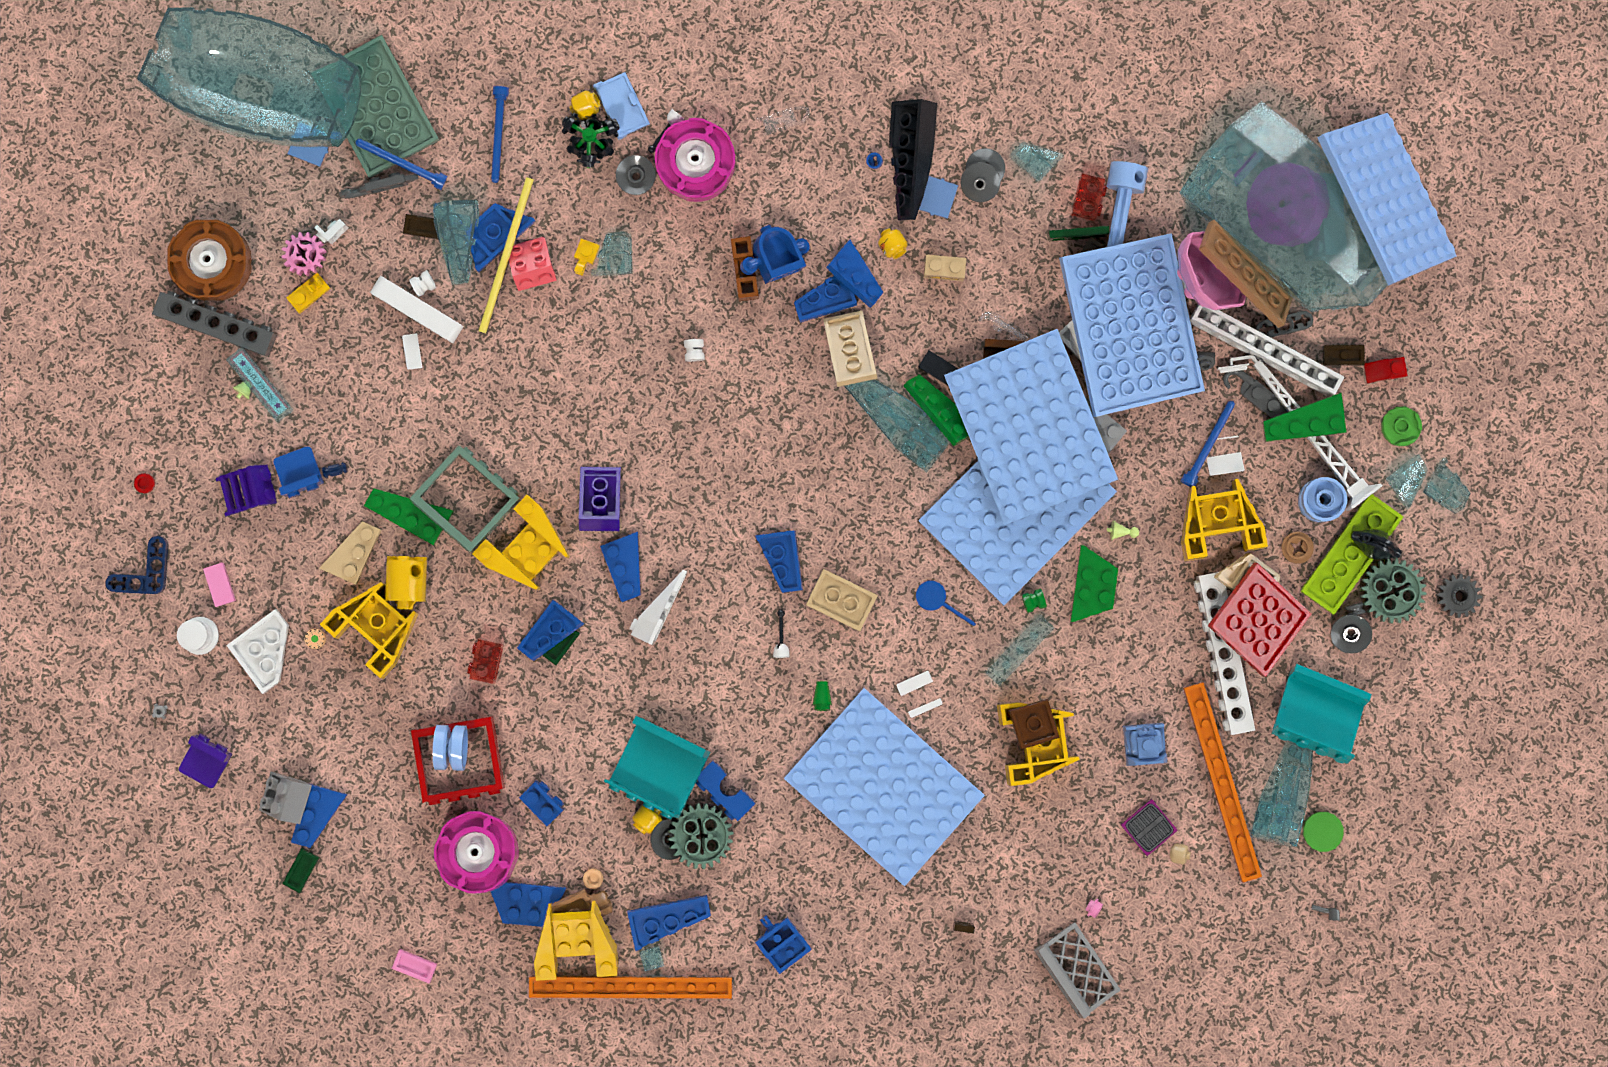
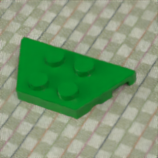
M1080 545L1070 622H1076L1111 610L1114 606L1118 568L1084 545Z

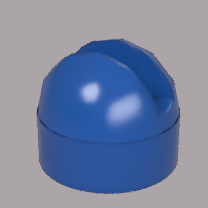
M873 152L867 156L866 163L870 168L878 169L883 164V158L880 154ZM874 157H877V166H875Z

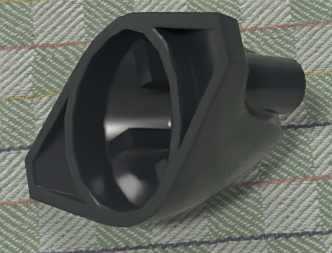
M1377 529L1353 531L1350 538L1371 559H1394L1401 556L1402 551L1384 531Z

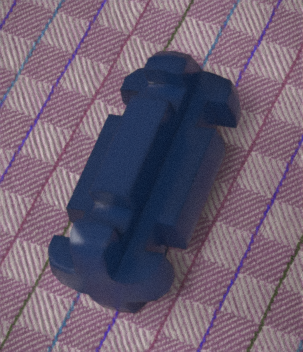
M342 462L341 465L338 463L330 465L328 468L323 467L322 472L323 476L328 478V476L341 475L342 472L347 473L348 469L346 463Z

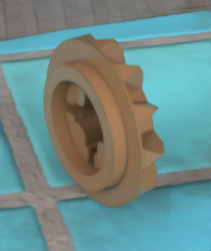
M1303 532L1290 533L1283 539L1281 545L1282 555L1291 563H1304L1313 554V542ZM1301 542L1300 548L1303 552L1297 551L1293 554L1294 547L1291 544Z

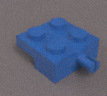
M767 915L759 920L767 930L755 943L779 974L812 950L788 916L774 925Z

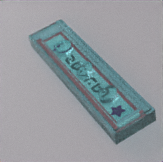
M243 347L226 359L277 423L294 411Z
M1039 614L985 673L998 686H1001L1053 631L1054 627Z

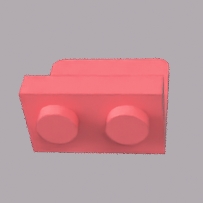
M544 237L513 245L509 263L518 291L557 281Z

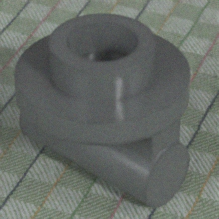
M1197 352V360H1199L1201 370L1211 369L1215 365V352Z

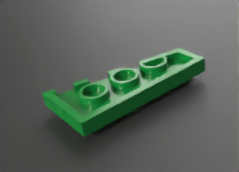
M920 374L906 381L903 385L904 388L953 447L969 438L954 402Z
M1342 393L1263 421L1264 441L1272 442L1347 433Z
M373 488L364 504L368 509L433 546L443 531L407 497ZM429 504L443 518L449 521L454 512L453 510Z

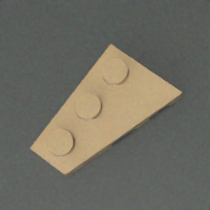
M362 521L319 569L357 585L381 533V529Z

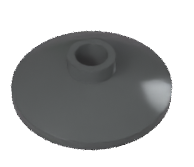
M985 148L979 149L969 156L966 168L978 162L988 163L998 171L1000 180L1003 179L1005 162L998 152ZM979 180L976 182L978 187L984 186L983 181Z
M632 155L619 163L616 169V181L624 192L630 195H641L649 191L654 185L656 179L655 168L647 158ZM638 173L640 178L634 180L632 178L633 174Z
M978 162L971 164L961 176L962 191L972 201L987 202L994 198L1000 189V175L988 163ZM981 180L984 186L978 187L976 182Z
M1345 615L1339 618L1332 626V642L1342 652L1350 654L1361 652L1368 647L1372 640V628L1368 621L1361 616ZM1349 629L1355 630V633L1352 635L1347 632Z
M666 819L658 823L650 837L653 851L657 856L665 860H674L680 857V855L673 856L676 849L669 848L674 844L673 841L666 843L664 840L666 836L673 837V834L669 833L668 830L674 829V826L670 824V822H677L674 819Z

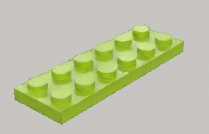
M1371 494L1361 504L1300 592L1334 615L1373 561L1350 538L1352 532L1377 529L1391 536L1404 516Z

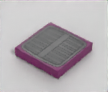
M1152 799L1120 824L1146 856L1151 854L1178 831Z

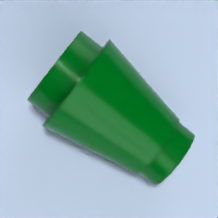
M827 681L816 682L812 704L815 711H830L832 701Z

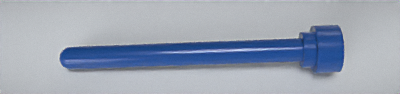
M493 86V96L496 100L491 175L493 183H498L500 176L504 101L509 96V88L504 86Z
M357 139L355 142L358 147L432 181L431 184L439 190H442L448 176L441 172L440 174H433L362 139Z
M1234 401L1227 402L1191 471L1184 474L1180 480L1183 484L1189 487H1196L1198 483L1197 475L1235 406Z

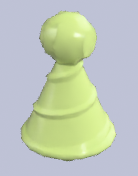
M247 380L233 387L238 392L236 396L238 399L241 396L250 399L252 386Z
M1114 520L1112 521L1111 528H1107V532H1111V540L1128 534L1132 538H1136L1139 535L1138 528L1132 527L1129 530V528L1118 524Z

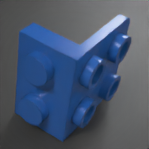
M311 447L301 448L273 460L282 485L279 488L281 496L288 497V499L300 495L299 492L316 490L319 488L318 485L324 483Z

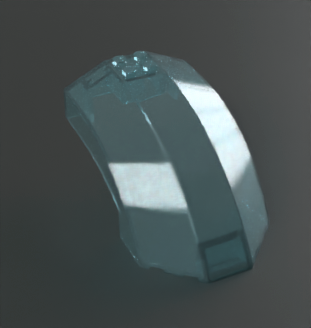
M1262 101L1225 130L1202 156L1179 192L1187 205L1207 221L1215 220L1256 262L1277 279L1279 285L1290 296L1310 312L1324 309H1345L1353 306H1369L1388 286L1323 149Z

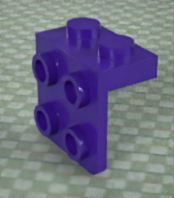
M203 734L193 735L188 741L191 746L179 766V772L208 788H214L233 754L227 751V747L210 742V738Z

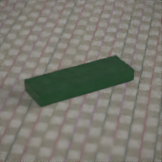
M1109 226L1050 230L1047 233V239L1051 242L1088 239L1090 237L1101 238L1107 237L1110 231Z

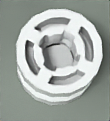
M427 270L422 272L420 277L409 279L418 297L424 295L425 291H432L436 288Z
M703 339L684 340V347L687 352L685 354V361L705 360V354L702 352L704 346Z

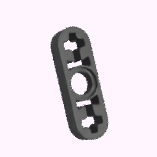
M1307 311L1289 314L1286 318V321L1289 323V329L1282 331L1274 324L1277 333H1274L1273 329L1267 332V336L1273 338L1306 330L1312 326L1313 316ZM1301 315L1304 318H1308V322L1305 323L1306 326L1303 323L1295 325L1296 329H1294V322L1291 317H1294V321L1301 319ZM1269 319L1264 320L1256 325L1255 330L1260 332L1262 325L1268 328L1272 327L1273 324Z

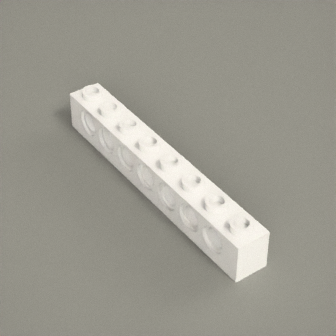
M1197 305L1190 317L1192 325L1248 355H1254L1256 359L1327 397L1336 394L1344 379V376L1220 310H1212Z
M1216 572L1196 576L1194 588L1195 592L1200 595L1198 608L1200 613L1203 612L1205 619L1202 621L1203 631L1208 634L1209 640H1206L1207 650L1212 653L1213 660H1210L1212 672L1216 673L1217 680H1214L1216 692H1220L1221 699L1218 700L1220 711L1224 712L1223 728L1224 731H1228L1229 735L1255 731L1241 658L1222 639H1217L1215 632L1208 627V624L1213 619L1211 617V610L1214 608L1219 610L1228 598L1226 586L1214 578L1219 573ZM1210 588L1216 593L1213 600L1208 599L1206 595L1207 590ZM1221 648H1225L1228 651V656L1225 659H1221L1219 656ZM1227 667L1232 671V676L1229 679L1223 676V670ZM1231 687L1236 690V695L1232 699L1227 696V691ZM1235 707L1240 710V715L1236 719L1231 716V711Z

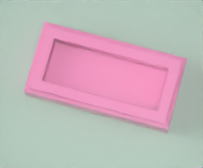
M224 563L204 568V574L215 607L236 601Z
M399 949L392 969L430 983L437 963Z

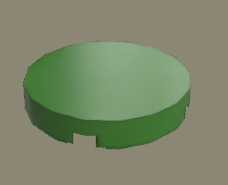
M1405 406L1395 407L1384 415L1381 422V431L1384 438L1390 444L1408 446L1418 439L1422 431V421L1418 413Z
M1326 811L1313 813L1305 820L1302 827L1303 838L1312 849L1319 852H1329L1335 849L1341 843L1344 836V828L1341 821L1334 814Z

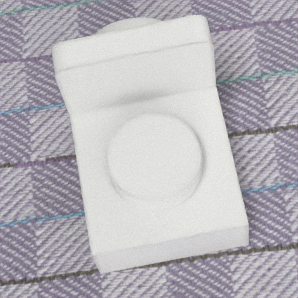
M339 219L338 221H333L327 227L328 230L326 232L318 225L314 228L318 231L316 235L324 243L328 241L330 244H333L349 227Z

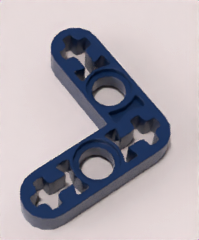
M154 536L149 540L146 576L112 574L105 581L106 588L111 592L162 593L166 587L167 540L161 536ZM159 539V543H163V547H159L158 554H163V557H152V553L157 554V548L153 547V544L157 543ZM157 559L162 563V568L159 571H155L152 568V562ZM151 573L161 574V577H157V583H160V587L156 588V591H154V587H151V583L155 582V577H151ZM116 578L117 581L125 582V586L117 585L116 589H114L111 581H114ZM135 578L141 582V586L137 590L131 588V581Z

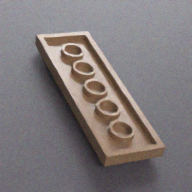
M1215 220L1209 222L1199 250L1278 328L1285 325L1293 298Z

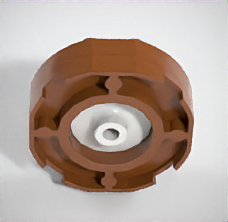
M194 220L184 225V228L176 236L172 237L167 249V269L173 282L183 292L201 301H223L236 295L245 286L251 274V250L245 238L233 227L220 220Z

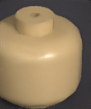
M1176 843L1171 847L1170 858L1173 863L1185 864L1187 859L1190 860L1191 852L1188 851L1187 845Z

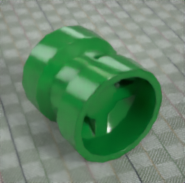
M1041 588L1035 590L1034 594H1021L1027 613L1033 612L1037 607L1040 609L1047 607Z

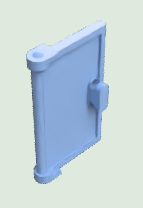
M626 72L593 85L607 115L612 119H616L619 124V130L617 131L619 134L618 140L650 125Z

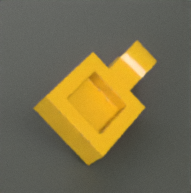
M581 238L574 258L579 260L574 269L575 274L583 276L587 263L594 264L600 245Z

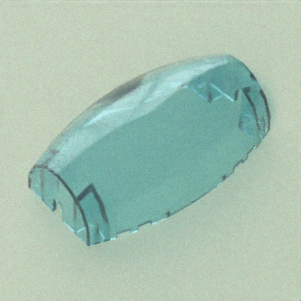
M194 7L167 8L155 35L158 43V52L155 54L154 50L149 49L137 76L140 85L160 101L205 126L252 141L289 147H339L347 138L353 126L361 96V74L359 68L340 53L337 54L329 49V46L324 43L320 44L309 35L268 19L228 10L226 12H218L211 8H206V10H195Z

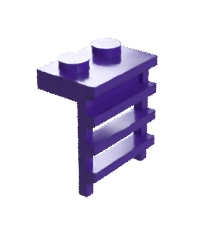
M268 464L247 466L246 468L238 469L235 472H229L216 478V482L220 481L228 511L224 513L225 517L258 506H268L277 503ZM237 475H239V479H240V483H241V487H242V491H243V495H244V499H245L246 506L244 505V501H243V497H242V493H241V488H240V484H239V480H238V476H237ZM228 478L230 479V483H231V487H232V491H233V495H234V499H235V503H236L237 509L235 508V504H234V500H233V496H232V492H231V488H230V484H229Z

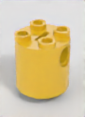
M387 556L385 601H395L397 609L413 610V605L416 602H426L427 557Z

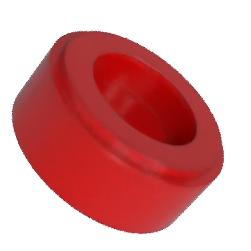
M139 474L134 480V487L140 493H150L155 488V479L150 474Z

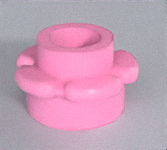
M1099 899L1091 900L1087 905L1088 917L1096 918L1103 906L1098 901Z

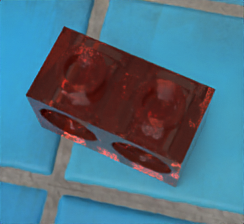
M1081 174L1071 216L1094 221L1097 216L1101 215L1103 205L1100 204L1101 197H1105L1107 187L1104 185V178ZM1094 184L1097 187V192H1090L1087 189V185ZM1083 204H1091L1093 210L1086 212L1083 209Z
M478 639L477 643L474 642L472 648L474 660L469 663L467 674H470L469 679L495 684L504 644ZM486 645L492 649V654L489 657H485L482 653V649ZM481 665L486 666L488 670L487 675L484 677L478 674V668Z

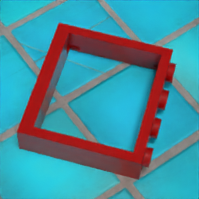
M493 716L445 724L449 726L451 732L456 725L467 726V729L486 726L496 783L429 795L420 737L434 735L436 726L411 730L422 803L428 802L429 805L440 804L442 799H448L449 802L461 800L460 796L468 795L469 799L481 797L480 793L482 792L494 795L501 793L500 789L505 788Z

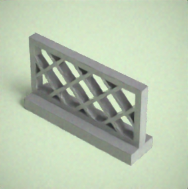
M1075 922L1042 946L1034 949V952L1079 1018L1085 1019L1090 1015V1012L1120 991V988ZM1073 929L1078 935L1076 944L1066 942L1067 933ZM1055 942L1062 943L1060 955L1053 954L1049 946ZM1066 944L1076 946L1074 958L1064 956ZM1079 947L1087 948L1089 951L1088 961L1078 959ZM1063 958L1073 960L1072 972L1064 971L1062 968ZM1077 961L1087 963L1085 975L1075 973ZM1091 964H1096L1100 967L1099 977L1089 976ZM1075 975L1085 977L1083 989L1076 988L1073 984ZM1088 978L1098 979L1097 992L1087 990ZM1102 980L1109 981L1114 989L1107 994L1101 993ZM1086 992L1096 994L1095 1003L1090 1007L1085 1002Z

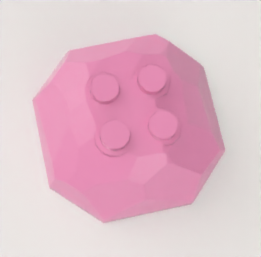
M1205 231L1188 234L1178 249L1179 269L1177 274L1185 283V296L1189 299H1194L1198 305L1212 310L1243 306L1246 296L1199 250Z

